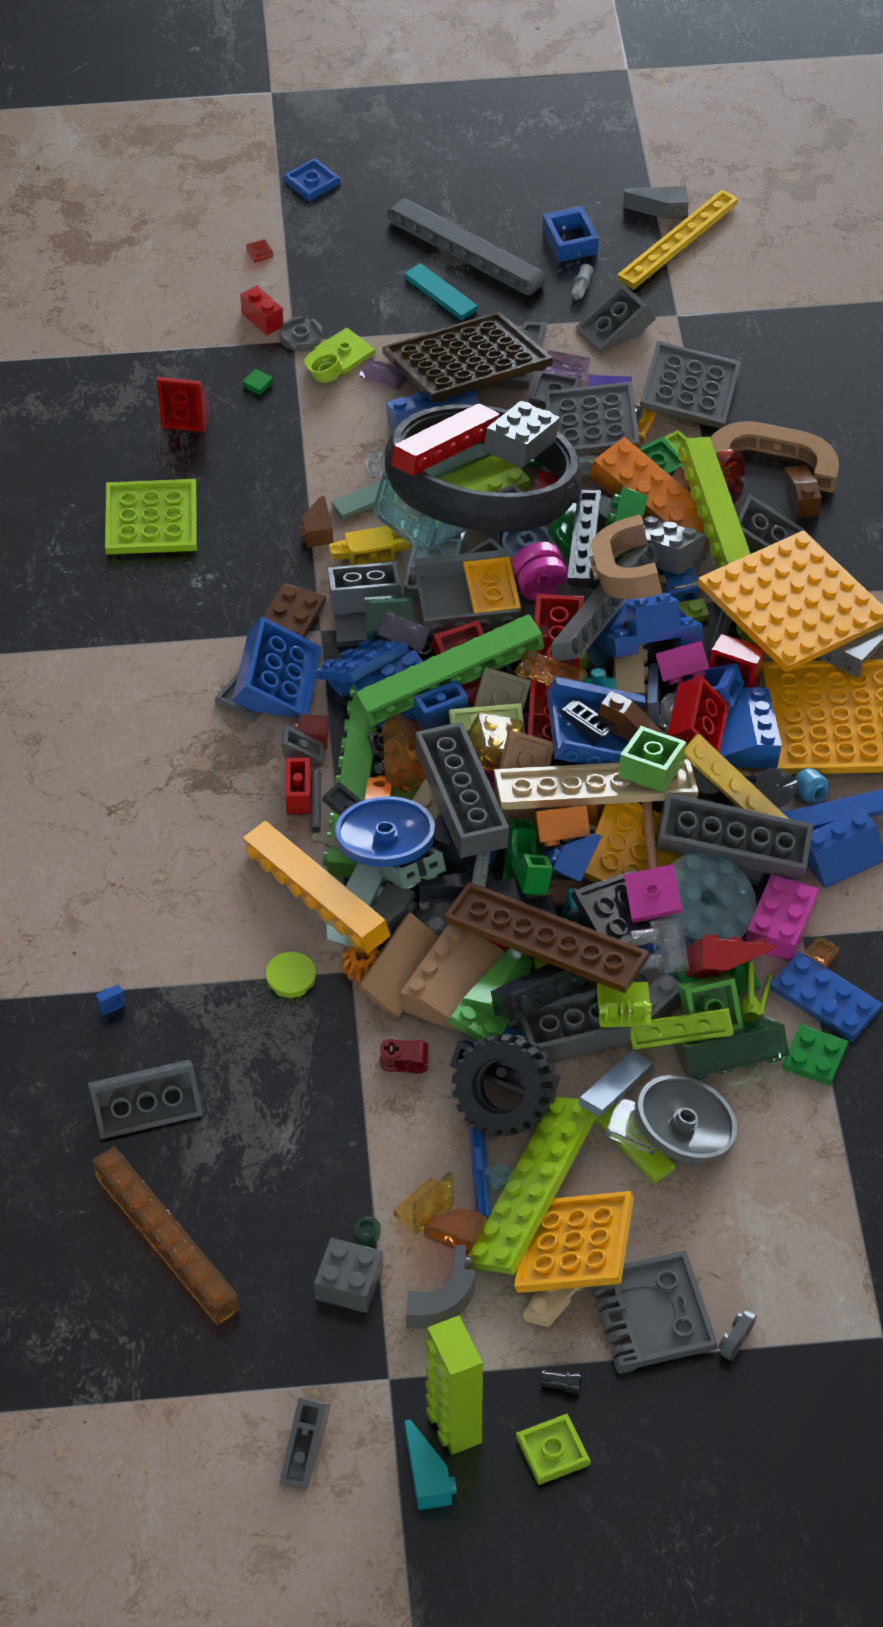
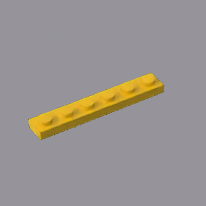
M700 734L696 735L686 746L685 758L738 808L789 819Z

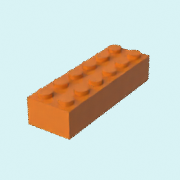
M625 437L594 460L589 476L612 496L618 494L622 487L648 496L642 520L646 517L654 516L661 521L674 522L677 526L693 528L697 532L704 534V527L701 518L698 517L695 500L691 497V493ZM705 537V547H706V546L709 544V541H708V538H707V537Z

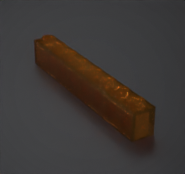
M114 1146L93 1159L95 1177L215 1324H220L238 1312V1294Z

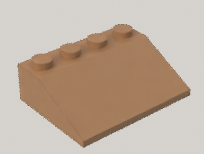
M448 924L400 992L404 1013L462 1032L449 1024V1019L465 995L506 952L481 936Z

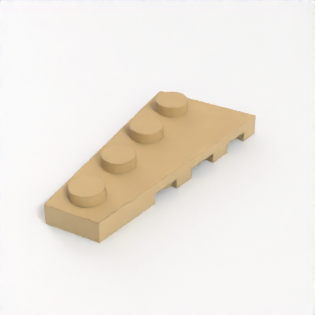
M584 1287L536 1291L523 1313L525 1321L550 1327L571 1303L570 1298L578 1290L581 1291Z

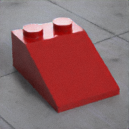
M157 377L161 427L205 432L210 412L208 396L202 382Z
M479 620L435 634L431 643L437 656L475 637L484 635ZM481 677L462 685L468 696L477 695Z

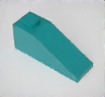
M405 1420V1435L418 1510L452 1505V1494L457 1493L455 1477H449L447 1465L413 1422Z

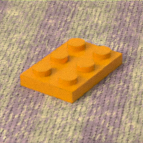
M510 557L463 562L473 613L519 609V614H521V606Z

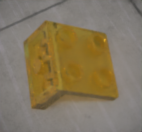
M448 1171L438 1181L430 1177L394 1209V1216L416 1234L422 1229L429 1228L434 1223L435 1218L441 1212H447L454 1203V1174Z

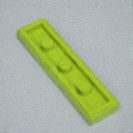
M729 1008L653 1019L651 1020L652 1026L631 1027L630 1037L633 1050L731 1036L734 1034Z
M616 1103L601 1117H596L595 1122L654 1184L675 1170L674 1163L648 1142L639 1127Z

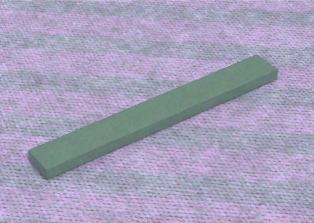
M476 444L424 470V472L439 478L491 456V454L483 451L484 444ZM387 477L331 502L332 508L342 520H345L399 496L394 492Z

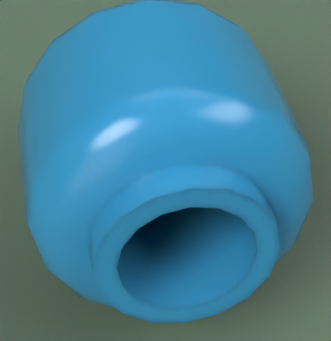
M804 769L796 775L795 778L798 781V786L795 794L806 803L815 804L826 798L829 788L828 780L815 769Z

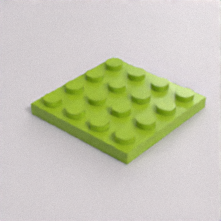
M196 479L106 482V554L197 551Z

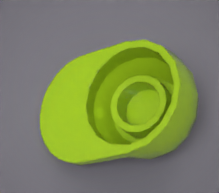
M332 347L316 349L309 353L304 360L305 366L319 383H330L336 380L343 371L340 357Z

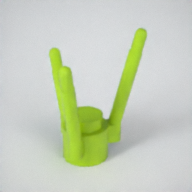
M753 961L749 962L748 996H745L741 1002L739 999L742 1020L745 1022H756L760 1017L764 1016L770 983L773 979V975L769 974L761 1001L759 1002L758 998L754 996Z

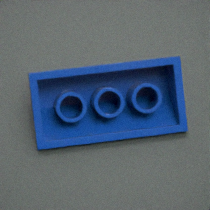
M476 390L468 391L462 396L446 398L442 402H432L423 392H417L414 395L397 398L386 403L388 425L394 431L404 419L421 410L445 405L480 404Z

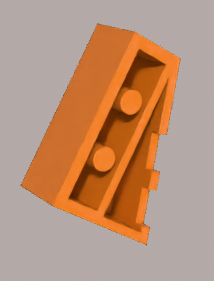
M587 806L533 810L537 840L543 842L545 846L559 845L561 839L590 836Z

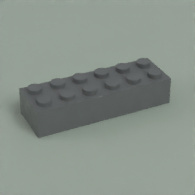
M463 722L416 732L415 753L460 858L507 848L509 826Z
M667 793L661 809L656 849L801 880L807 869L813 824Z

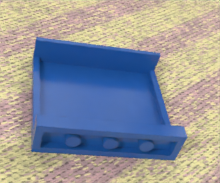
M556 677L547 691L555 759L579 764L620 763V754L629 741L609 733L602 741L593 746L560 711L574 699H577L598 714L602 702L610 691L632 700L642 709L646 703L645 696Z

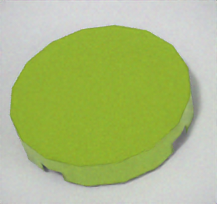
M286 952L277 955L268 963L265 972L268 987L272 988L277 995L287 998L300 997L306 994V991L314 986L316 980L314 963L309 957L297 952Z

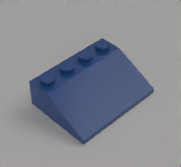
M261 616L248 631L232 701L251 711L306 719L316 678L315 670L318 668L322 647Z
M762 687L743 688L733 707L728 709L720 754L734 767L777 769L782 745L770 691L768 688Z

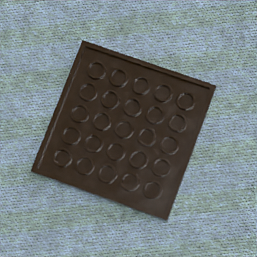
M499 311L382 346L383 355L432 402H442L452 396H462L471 390H481L488 385L504 383L507 379L523 377L527 373L543 371L546 367L553 366V358Z

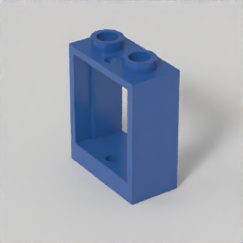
M583 206L543 214L542 230L558 262L598 254L599 237ZM582 228L586 236L562 242L558 233Z
M738 664L710 667L709 670H705L706 675L703 677L729 704V708H732L745 684ZM692 676L682 677L683 681L679 682V684L692 679ZM676 688L675 692H674L673 695H672V703H673V705H674V702H675V697H676L677 688Z

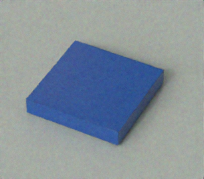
M316 158L283 175V181L308 201L341 184V178Z

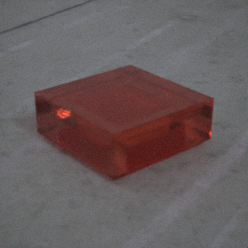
M266 239L246 244V250L254 263L274 257L273 250Z

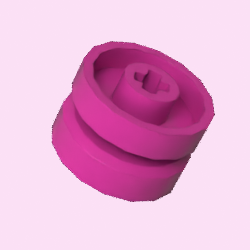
M537 542L527 545L518 551L511 563L521 594L531 601H536L537 594L554 595V590L568 577L567 568L563 563L558 548L548 542Z

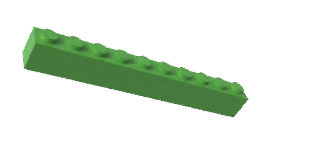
M351 683L350 697H353V700L348 701L347 715H350V719H345L344 733H347V738H342L341 752H344V756H339L338 770H341V775H336L335 784L340 781L363 801L365 800L368 778L373 776L375 757L372 755L367 734L379 732L380 727L378 724L371 726L360 708L356 694L357 691L353 683ZM336 812L330 813L329 827H332V832H327V837L335 840V827L340 817ZM326 845L329 847V851H324L323 866H327V872L333 877L351 878L358 862L345 856L340 849Z

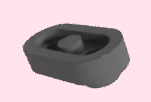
M748 1310L743 1314L740 1312L737 1314L732 1324L733 1330L730 1334L725 1333L719 1343L718 1348L721 1349V1356L730 1361L733 1360L752 1331L757 1315Z

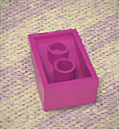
M702 641L656 654L663 682L668 681L669 685L682 682V677L691 675L692 679L701 675L704 676L706 675L705 670H709Z

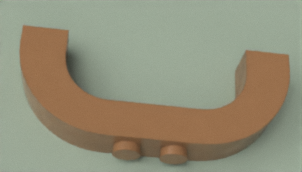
M748 421L724 426L710 438L721 470L726 469L727 463L733 454L743 450H755L794 458L808 463L815 471L814 478L818 483L819 490L831 493L835 491L839 470L838 456L829 443L814 434Z
M641 515L629 517L605 527L592 540L593 556H590L589 559L594 579L600 580L602 590L611 597L641 599L662 594L655 563L633 568H624L615 564V559L621 553L632 548L648 545Z

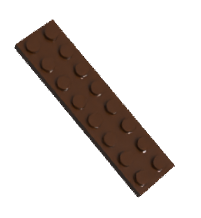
M472 882L467 883L444 915L445 923L625 994L649 959V951Z

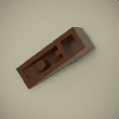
M807 465L784 467L797 519L819 517L821 494L818 483Z
M610 691L601 704L598 714L615 726L610 733L630 742L641 726L663 733L632 700Z

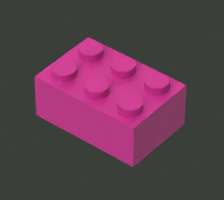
M771 874L747 929L746 942H751L753 939L767 940V944H776L775 949L765 954L790 962L798 952L815 911L819 889Z

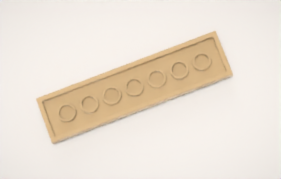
M684 759L683 766L664 793L618 777L620 763L494 770V779L501 810L664 801L667 793L697 799L698 788L691 763L687 759Z

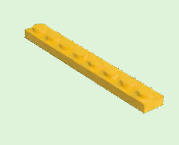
M720 190L618 273L617 281L633 290L737 206L738 198L724 190Z

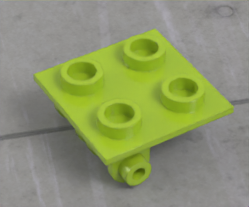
M633 982L626 994L597 983L600 1027L652 1026V1004L650 1003L648 982Z

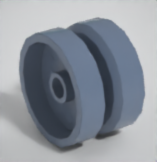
M544 526L526 531L504 532L502 537V547L513 557L527 545L537 542L552 544V538Z

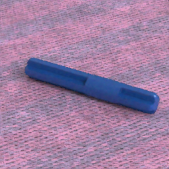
M472 1127L470 1129L476 1216L478 1221L483 1222L487 1221L491 1214L485 1133L476 1130V1127Z

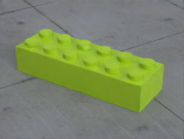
M460 1315L428 1327V1339L425 1340V1346L428 1351L425 1354L428 1365L425 1368L428 1378L425 1384L429 1393L426 1394L429 1406L426 1408V1412L432 1424L436 1423L439 1429L437 1435L442 1447L447 1446L451 1455L482 1443L483 1362Z

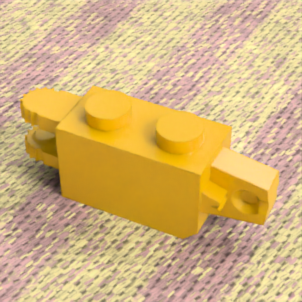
M388 525L345 533V540L329 544V550L332 560L349 559L350 565H363L396 560L395 552L408 550L412 544L409 538L407 539L408 532L406 528L390 529Z

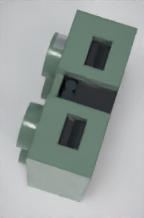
M430 847L424 855L414 861L399 866L378 867L380 876L402 889H409L415 887L423 878L433 879L437 877L439 873L446 871L442 852Z

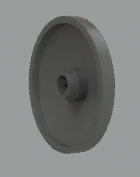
M683 1075L657 1077L643 1087L636 1100L635 1118L644 1137L657 1150L677 1161L689 1164H709L715 1162L728 1153L736 1139L737 1122L731 1107L716 1090L697 1079Z

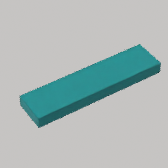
M421 263L405 272V279L461 321L478 311V305Z

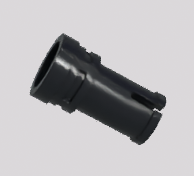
M542 1370L541 1378H549L553 1381L542 1379L540 1382L541 1388L561 1389L568 1393L580 1394L582 1372L568 1371L567 1373Z

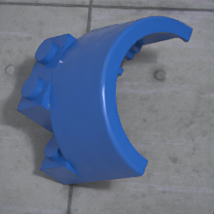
M662 593L647 598L627 599L592 644L617 658L638 654V645L672 638H674L675 643L681 646L699 641L703 642V630L701 623L695 621L692 617H687L679 608L678 599L670 596L668 593ZM627 620L629 623V632L628 629L621 628Z

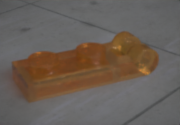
M525 651L522 657L523 662L518 664L515 673L522 678L529 677L549 685L553 683L556 677L583 683L587 677V671L563 662H557L552 658L532 651Z

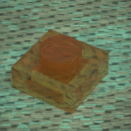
M820 935L805 950V955L826 968L840 953L838 946Z

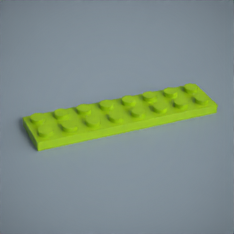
M556 1096L554 1103L549 1105L551 1110L547 1116L542 1117L468 1255L471 1256V1268L511 1275L515 1274L597 1117L596 1114L578 1104L580 1099Z

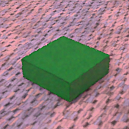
M257 369L243 380V387L259 395L273 384L272 376Z

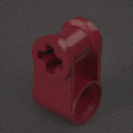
M387 1039L382 1042L379 1064L384 1071L421 1074L428 1070L429 1045L423 1040Z

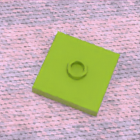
M348 328L315 347V350L322 347H332L337 352L343 366L342 375H345L376 355V349Z
M568 1413L516 1433V1439L538 1485L590 1465V1459Z

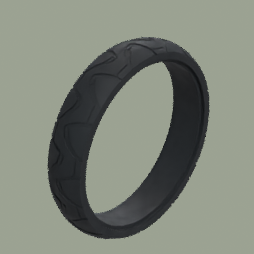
M445 405L421 410L404 419L388 440L384 454L385 471L394 492L406 504L418 512L456 527L486 532H517L536 529L548 525L563 516L575 502L581 487L582 470L576 451L571 443L558 431L556 441L533 459L549 469L557 477L558 481L538 490L520 493L484 492L447 483L424 471L411 476L391 466L395 444L474 405ZM487 407L499 413L500 417L509 411L496 407Z

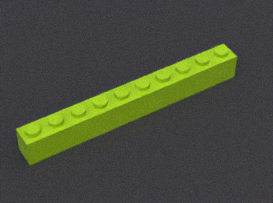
M710 437L685 438L678 449V459L682 462L685 479L688 480L691 488V497L695 500L698 517L701 518L705 537L708 538L710 553L715 559L717 569L750 555V551ZM737 625V632L741 635L742 641L748 643L755 642Z

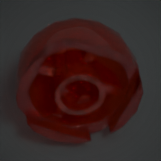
M737 448L722 450L716 454L730 494L742 492L745 484L740 483L741 476H745V465L741 452L736 453Z

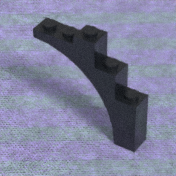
M475 862L465 864V872L435 877L433 879H424L418 882L420 902L454 903L467 883L472 882ZM489 862L485 888L558 916L551 895L526 899L517 878L495 882Z

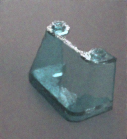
M386 473L382 474L374 503V513L380 521L418 550H433L468 530L432 519L410 507L394 492Z

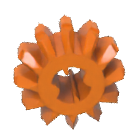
M347 946L346 953H343L341 959L343 963L342 971L344 974H347L349 981L356 978L359 984L381 951H378V947H376L367 954L360 947Z

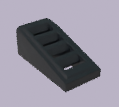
M574 699L560 711L593 746L602 741L615 728L608 720L577 699Z

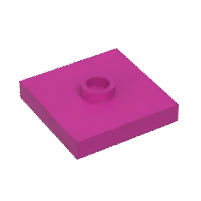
M674 864L624 874L633 923L683 913Z

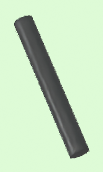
M317 769L311 772L312 832L321 831V771Z

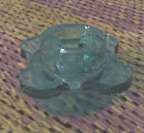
M497 1164L493 1168L486 1167L484 1170L491 1188L495 1191L505 1187L512 1179L511 1170L504 1164Z

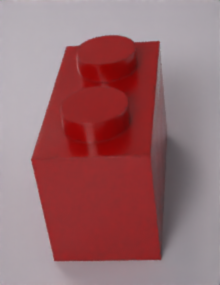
M258 285L240 294L241 313L266 336L282 328L284 323L283 308Z
M286 758L285 798L287 814H311L310 758Z

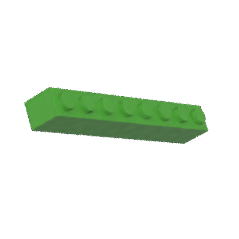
M530 614L517 618L504 626L495 628L484 635L475 637L464 644L453 647L444 653L431 657L424 662L357 691L356 694L360 708L370 725H376L413 708L414 696L456 680L462 686L482 677L484 667L497 670L544 649L542 633Z

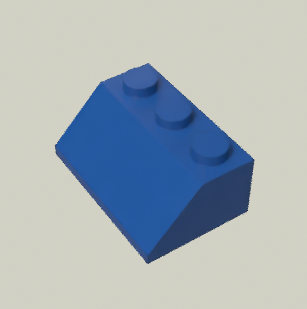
M863 808L812 831L807 866L824 889L883 862V843L876 824Z
M590 834V836L571 838L560 842L559 845H553L551 849L547 848L543 855L548 856L553 867L552 873L570 881L581 882L602 836Z

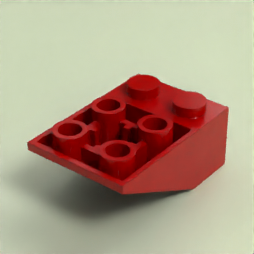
M704 935L702 939L695 940L694 943L686 947L685 977L705 979L720 975L775 949L776 944H767V940L753 939L751 942H745L741 937H728L727 940L719 939L718 935Z

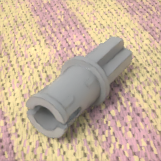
M588 264L581 265L580 272L574 279L571 296L575 300L582 299L586 289L590 286L593 268Z

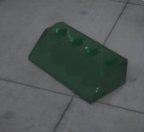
M772 1017L744 1022V1028L734 1030V1034L731 1036L674 1044L684 1073L691 1078L700 1080L707 1078L708 1074L714 1072L727 1074L733 1072V1068L740 1066L742 1068H753L758 1066V1062L767 1061L768 1063L782 1061V1057L790 1055L785 1025Z

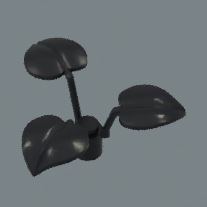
M691 763L698 791L705 795L719 792V789ZM767 769L759 774L755 786L777 808H781L790 802L795 795L798 781L795 777L782 770ZM726 796V804H727L728 806H732V807L738 808V807Z

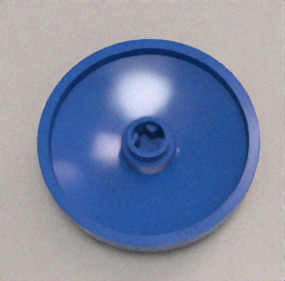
M393 796L374 797L350 806L340 815L335 827L336 842L345 856L360 864L374 867L399 866L418 859L430 849L435 839V822L431 813L415 801Z

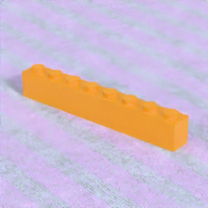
M266 820L243 837L246 845L244 850L251 860L256 859L265 872L268 873L270 871L281 885L285 884L288 886L290 892L295 897L300 896L310 910L315 909L324 922L332 923L335 930L340 935L345 934L355 948L360 947L368 954L391 936L386 920Z

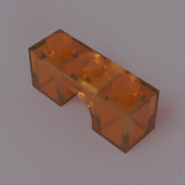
M398 714L382 725L386 782L408 793L424 782L421 764L410 753V751L415 749L416 732L420 731L417 724Z

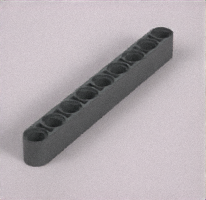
M401 199L387 211V216L394 225L528 296L532 295L546 283V276L540 269L408 199Z
M650 543L629 549L616 565L624 568H633L651 563L656 564L658 560L657 548L654 544ZM600 584L551 645L553 658L560 662L582 657L627 599H619L607 595L602 590Z

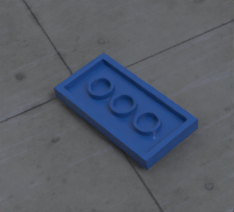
M800 951L770 983V990L851 1042L861 1034L882 1010L883 1006L875 998Z

